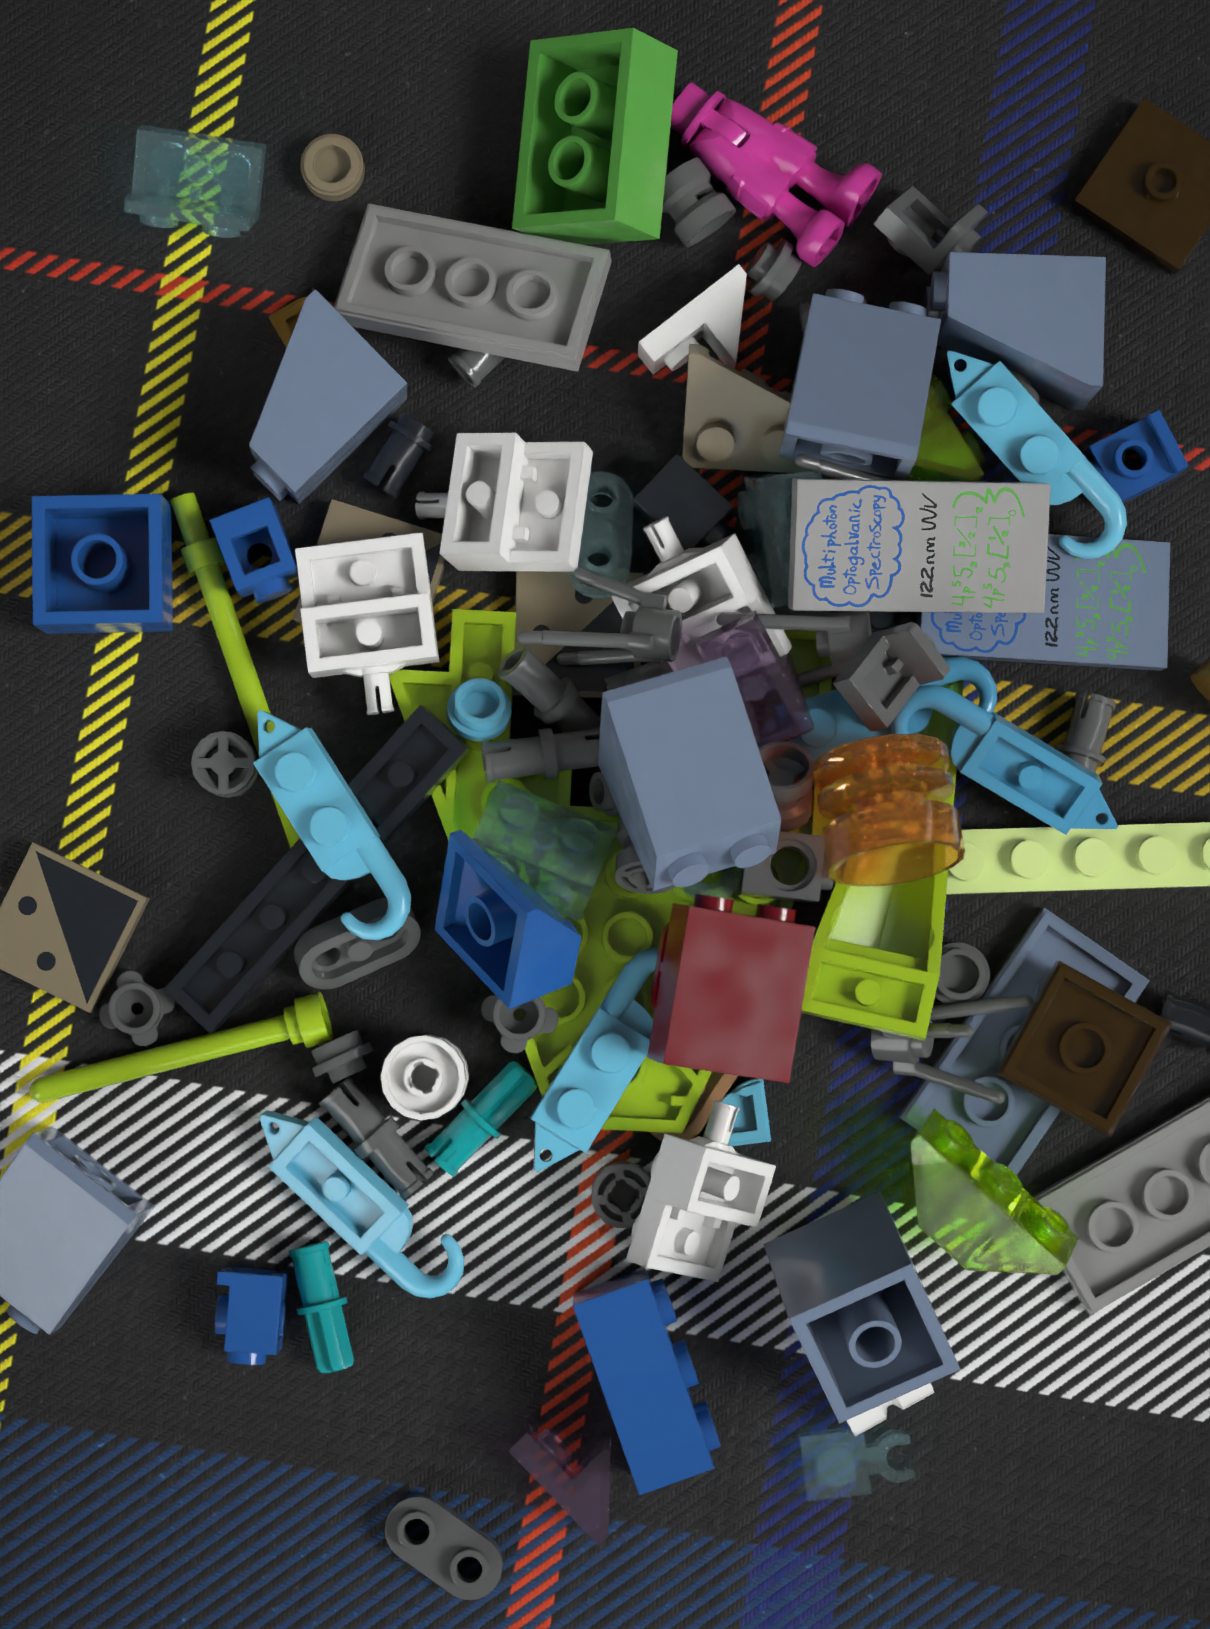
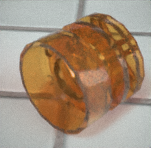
M890 734L864 738L836 747L822 754L812 764L815 789L820 791L817 795L819 813L832 820L823 828V842L830 879L839 884L858 887L908 883L937 875L953 868L964 859L965 848L958 809L944 802L953 794L954 784L952 775L946 772L949 769L947 745L938 738L921 734Z

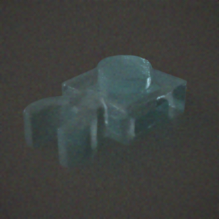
M850 1427L798 1433L807 1501L871 1494L869 1475L881 1474L885 1479L896 1483L906 1482L915 1477L914 1469L911 1465L894 1467L887 1463V1453L890 1448L895 1445L911 1443L910 1435L905 1431H887L880 1435L875 1443L865 1444L864 1432L854 1436Z

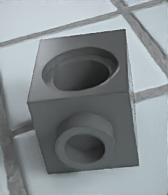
M779 831L776 852L790 849L799 853L806 865L804 878L795 885L780 883L771 872L770 864L774 855L772 854L755 866L741 868L738 896L816 904L820 901L821 890L832 891L836 853L825 852L826 836Z

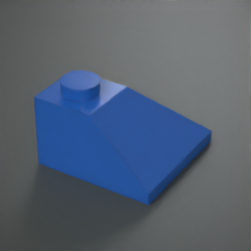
M461 829L450 833L435 931L508 1009L572 984L581 941V935L576 931L574 925L568 919L563 918L544 897Z

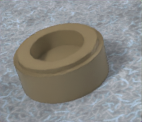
M339 134L319 136L307 145L301 157V173L306 186L315 196L323 200L341 201L356 193L362 185L365 175L362 154L357 145L345 136Z

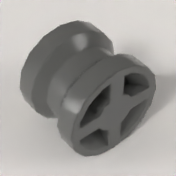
M226 731L210 733L200 740L193 751L191 760L193 776L200 786L216 796L225 798L241 796L252 789L259 777V772L253 762L259 759L258 753L249 742L236 733Z

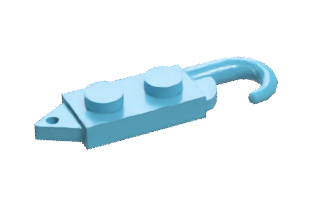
M948 351L947 357L956 398L951 403L952 406L1020 482L1051 484L1050 505H1059L1071 501L1083 493L1103 516L1104 530L1100 537L1093 542H1076L1064 535L1059 538V545L1070 555L1082 559L1100 558L1113 551L1122 540L1127 526L1126 508L1119 494L1000 360L995 364H991L954 351ZM956 360H965L967 366L964 371L959 372L955 370L954 363Z
M259 710L257 712L259 759L253 762L321 871L330 878L338 880L357 879L371 873L388 900V909L385 916L375 923L358 921L349 912L342 914L341 922L350 933L362 939L380 940L392 936L404 925L410 913L411 893L406 879L381 842L380 834L313 729L306 727L301 730L266 711ZM269 721H273L275 728L269 733L266 725Z
M652 947L637 953L624 966L531 1114L530 1119L535 1121L534 1170L536 1172L579 1150L584 1153L588 1151L648 1054L653 1020L645 1008L634 999L649 975L655 971L659 947ZM544 1149H548L551 1152V1158L548 1161L540 1159V1152Z
M268 1110L259 1116L273 1158V1162L268 1167L360 1255L365 1253L402 1289L417 1297L430 1299L443 1296L458 1285L464 1271V1256L460 1245L450 1234H444L441 1237V1244L447 1252V1268L437 1276L424 1274L401 1252L408 1242L413 1229V1217L408 1209L409 1204L321 1120L315 1117L309 1122ZM273 1122L278 1124L279 1130L273 1127Z

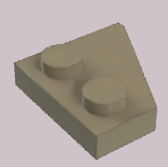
M689 344L682 459L692 468L808 474L809 469L797 466L793 459L779 457L791 393L773 390L767 385L765 379L744 368L739 372L709 356V349L700 344Z

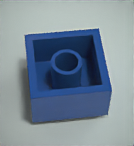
M162 494L32 496L33 625L46 634L173 631L172 506Z

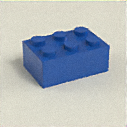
M646 1268L574 1293L573 1308L638 1494L642 1495L715 1469L710 1451L720 1448L721 1444L707 1402L703 1401L694 1405L688 1388L698 1385L699 1382L685 1340L672 1343L666 1325L677 1322L663 1278L651 1282Z

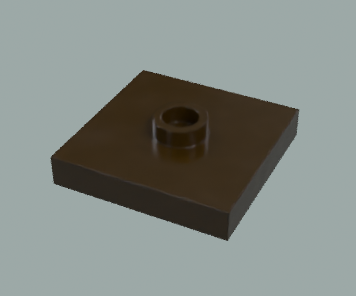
M1144 98L1071 206L1176 275L1210 226V141Z
M1059 960L1055 962L1033 1005L997 1067L995 1074L1102 1134L1111 1137L1173 1024Z

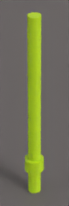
M183 494L170 500L186 547L181 549V553L189 575L196 574L259 756L257 712L262 710L270 713L220 569V566L225 561L216 538L209 537L195 494ZM269 721L266 725V729L270 733L275 728L273 721ZM272 794L291 848L300 839V836Z

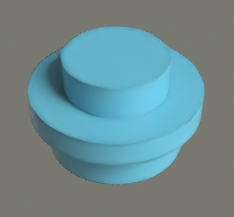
M484 678L468 680L458 686L449 697L447 703L448 722L457 734L468 740L488 741L494 739L505 731L510 721V700L501 687L491 680Z

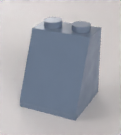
M949 252L941 271H933L931 286H926L924 308L928 310L927 317L941 319L937 340L938 346L948 351H954L991 364H995L1000 360L1008 370L1025 376L1031 382V387L1035 389L1038 395L1069 410H1084L1103 386L1106 257Z
M316 289L305 299L249 444L256 460L250 467L255 472L253 475L277 500L281 501L289 494L298 504L312 493L407 400V382Z
M828 289L825 296L813 293L779 457L795 460L797 455L804 454L877 477L891 480H906L917 460L941 319L927 317L928 310L926 308L907 302H891L889 309L863 304L864 296L849 290Z
M727 656L602 692L598 766L653 891L671 885L676 887L690 886L701 881L707 874L733 866L738 868L752 867L764 861L769 855L776 853L781 816L732 666Z
M56 1128L33 1133L0 1178V1296L11 1304L6 1310L7 1314L20 1326L34 1334L43 1329L50 1335L63 1326L155 1208L151 1202Z
M881 1191L763 1244L790 1323L839 1424L960 1370Z

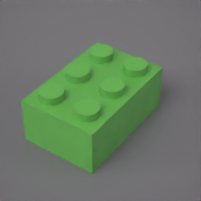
M635 28L530 40L512 229L525 234L582 245L660 239L678 50Z

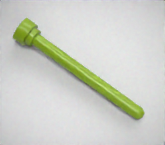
M321 992L294 999L293 1006L284 1008V1015L39 1077L32 1082L30 1094L37 1102L44 1103L289 1039L293 1045L304 1042L307 1048L333 1041L329 1013Z

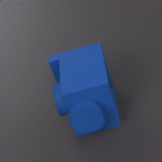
M1160 410L1090 445L1083 453L1095 469L1119 494L1123 504L1178 477L1189 467ZM1135 450L1143 464L1142 468L1139 470L1126 468L1122 462L1123 451Z
M270 497L209 520L236 591L242 598L254 594L256 602L263 603L292 591L289 580L298 577L297 562L277 509ZM257 547H267L272 552V559L266 567L255 568L250 564V554Z
M225 1266L218 1271L217 1285L229 1286V1295H219L215 1315V1333L225 1334L224 1351H227V1362L262 1365L266 1363V1355H277L283 1348L289 1271Z

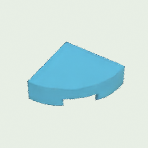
M751 1079L730 1090L721 1102L739 1107L740 1110L737 1113L728 1145L738 1146L770 1142L771 1135L763 1079Z

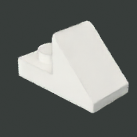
M739 264L639 341L638 356L653 375L665 365L671 371H674L688 362L689 344H699L697 340L701 337L706 340L724 364L735 369L747 276Z

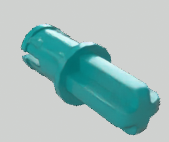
M515 1061L510 1062L472 1102L466 1098L461 1102L464 1110L431 1143L424 1147L426 1152L431 1157L435 1156L436 1159L434 1161L454 1177L458 1170L491 1136L498 1139L502 1135L499 1127L537 1089L538 1084L535 1078L521 1064Z
M328 1241L289 1250L302 1307L296 1309L297 1314L305 1316L316 1368L320 1373L340 1371L352 1366L354 1362L342 1305L348 1303L347 1297H340L328 1249L330 1248Z

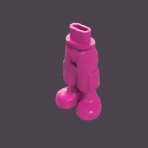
M691 82L672 105L670 128L683 136L680 146L690 151L694 158H699L711 176L714 175L727 186L726 190L734 200L739 201L760 220L764 221L765 218L772 219L776 215L792 231L797 239L796 252L799 258L812 267L819 265L831 253L842 236L844 226L847 228L852 226L870 200L881 179L882 173L868 163L856 165L845 175H838L814 163L817 156V147L793 132L790 127L778 122L774 124L734 100L726 99V96L719 91L711 96ZM799 186L826 210L815 211L792 195L789 189Z

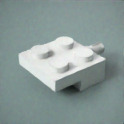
M457 433L449 492H419L416 499L420 503H415L416 514L419 519L445 518L440 554L458 571L574 572L578 568L593 451L585 442H524L517 433Z
M668 516L643 528L661 562L650 573L626 585L646 593L667 595L666 609L680 611L682 617L680 647L675 661L668 662L674 671L727 656L736 677L784 656L790 651L792 645L784 629L721 626L716 621L720 613L775 614L735 533L704 548H688L684 550L669 522ZM615 595L612 596L622 619L626 611L636 612L640 607Z
M423 533L296 548L295 553L302 602L300 610L308 673L312 678L341 674L363 677L367 715L379 714L377 689L380 692L382 712H394L389 674H393L405 666L439 662Z
M713 1100L714 1104L703 1137L698 1136L687 1140L664 1134L660 1151L655 1156L651 1166V1180L641 1212L633 1224L632 1241L627 1254V1261L650 1269L715 1282L719 1281L736 1223L758 1227L776 1168L775 1165L739 1154L732 1146L728 1145L737 1113L740 1110L739 1107Z

